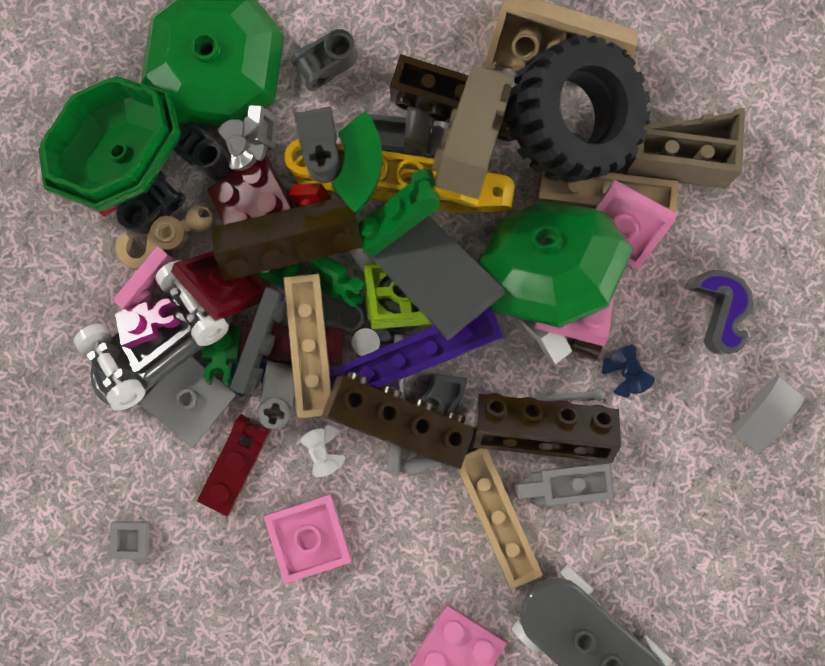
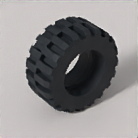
M585 35L573 36L568 40L564 39L533 56L526 62V66L518 71L514 78V83L517 85L511 88L508 101L512 102V107L506 109L507 121H512L513 129L509 130L512 141L517 139L520 145L517 152L522 159L529 158L531 160L529 166L537 173L545 171L544 175L548 179L572 183L616 172L624 167L626 161L633 159L639 149L636 145L643 144L647 131L644 130V126L649 124L651 111H647V103L650 102L649 91L645 92L642 84L646 80L642 72H637L634 68L636 62L629 54L622 55V48L613 42L605 45L606 40L602 37L593 35L588 38ZM566 81H570L582 88L592 103L595 123L592 135L587 143L572 134L563 120L560 98Z

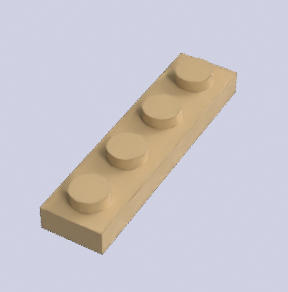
M545 171L540 172L537 201L540 202L546 201L596 208L612 182L616 180L676 213L679 181L608 173L605 176L588 180L564 183L562 180L554 181L548 179L544 175Z
M320 275L284 277L297 419L322 416L331 393Z
M476 448L467 452L462 467L458 471L510 589L512 590L543 576L488 450Z

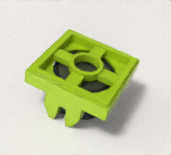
M376 263L364 264L366 309H368L367 317L368 321L371 322V329L387 328L394 332H408L415 330L420 325L432 324Z

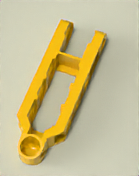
M299 139L292 141L286 148L285 162L293 173L298 184L319 183L315 180L307 181L303 179L313 178L305 166L303 155L299 156L294 162L295 154L302 150ZM337 144L340 174L345 161L343 145ZM382 151L383 165L376 187L380 191H375L370 200L388 201L408 185L404 181L412 179L414 172L420 169L431 170L436 183L438 172L432 170L434 159ZM326 157L319 158V167L325 166ZM412 166L415 167L417 170L407 169L405 167ZM487 172L479 199L435 186L433 190L438 192L440 200H447V202H440L438 211L457 214L496 213L512 209L515 185L513 180L506 175ZM333 181L322 183L328 193L338 194L331 185Z

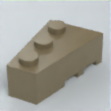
M472 65L458 109L453 108L448 128H445L441 146L437 149L432 170L438 172L435 187L479 199L515 76Z
M745 108L734 109L732 113L716 116L713 113L705 114L701 118L687 121L675 119L645 125L646 137L643 144L636 145L639 148L638 153L632 160L626 161L625 175L679 181V183L726 189L742 173Z

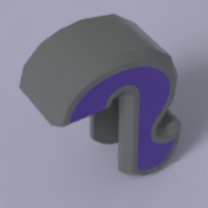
M408 107L406 118L369 114L377 128L382 151L422 156L428 150L431 118L424 111Z
M709 270L689 279L684 287L685 289L716 298L703 341L708 350L718 355L740 351L746 344L748 332L746 330H738L737 325L750 314L753 306L752 291L742 278L722 270Z

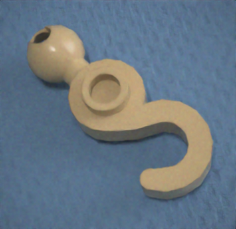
M204 205L192 206L187 211L186 218L180 221L173 216L159 217L150 228L146 252L140 258H133L131 255L133 238L127 234H121L116 243L117 257L125 266L138 270L157 246L165 251L173 252L184 246L187 241V232L191 230L198 232L206 231L213 221L212 212ZM208 211L209 217L203 218L204 214Z

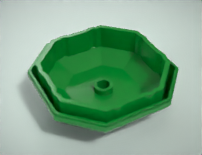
M173 0L150 17L141 84L167 91L172 95L178 123L187 124L191 120L197 125L220 128L222 124L229 120H241L244 122L245 117H248L249 106H262L266 109L276 100L285 36L257 0ZM206 47L213 48L210 54L202 55Z
M118 76L110 77L73 94L65 103L63 110L51 128L45 133L38 149L44 189L47 192L98 212L108 210L147 193L180 137L181 132L172 95L167 91Z
M541 201L503 217L498 222L477 263L503 287L505 294L491 305L495 313L561 328L609 307L632 253V246L609 214L598 210Z

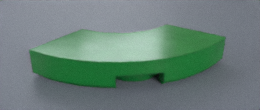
M366 110L337 133L344 147L345 161L341 173L331 184L355 215L363 209L374 194L382 168L380 137L372 118Z

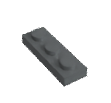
M265 288L230 390L241 394H250L251 389H257L263 375V369L259 368L264 355L268 356L272 350L275 336L271 335L275 322L280 323L283 319L287 307L286 302H283L285 295L276 290Z

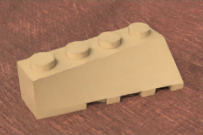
M504 0L484 68L496 69V65L519 71L526 66V62L533 56L564 39L568 40L573 36L585 35L588 38L593 35L602 37L606 40L605 45L613 42L622 48V55L629 54L633 57L637 47L638 30L543 0Z

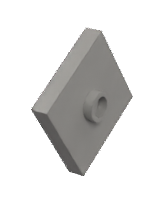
M193 356L157 382L139 403L191 448L197 445L238 396L235 391L230 390L229 386H225L223 381L216 375L213 376L212 385H207L203 376L206 367Z

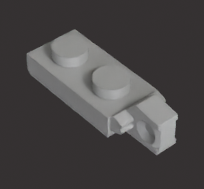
M608 462L539 470L540 472L531 473L532 481L514 483L515 495L518 499L534 497L536 505L543 504L546 507L615 498L611 463Z

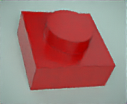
M322 183L294 184L289 193L290 198L297 207L332 199Z

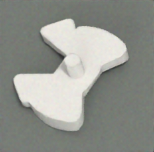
M326 425L324 429L310 430L299 439L300 443L309 449L310 457L314 462L312 475L315 477H324L332 474L342 466L346 458L344 455L328 454L325 444L340 433L338 429L330 425Z

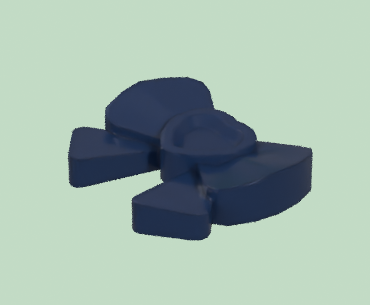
M631 344L620 347L613 353L611 359L605 358L603 361L602 374L622 369V376L626 378L614 390V393L628 398L630 393L638 394L645 392L654 384L655 377L644 371V368L637 359L635 345Z

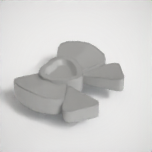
M245 117L244 122L241 120L226 121L218 131L227 141L228 150L231 154L229 168L236 171L250 168L256 163V160L262 161L267 151V146L264 144L249 146L250 142L246 137L261 127L258 122L249 117Z

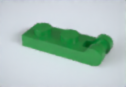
M420 169L414 172L412 182L359 223L364 253L372 256L377 255L440 207L438 192L433 190L436 183L431 170Z

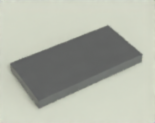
M430 216L423 219L377 255L367 254L447 340L451 339L505 294L503 287Z

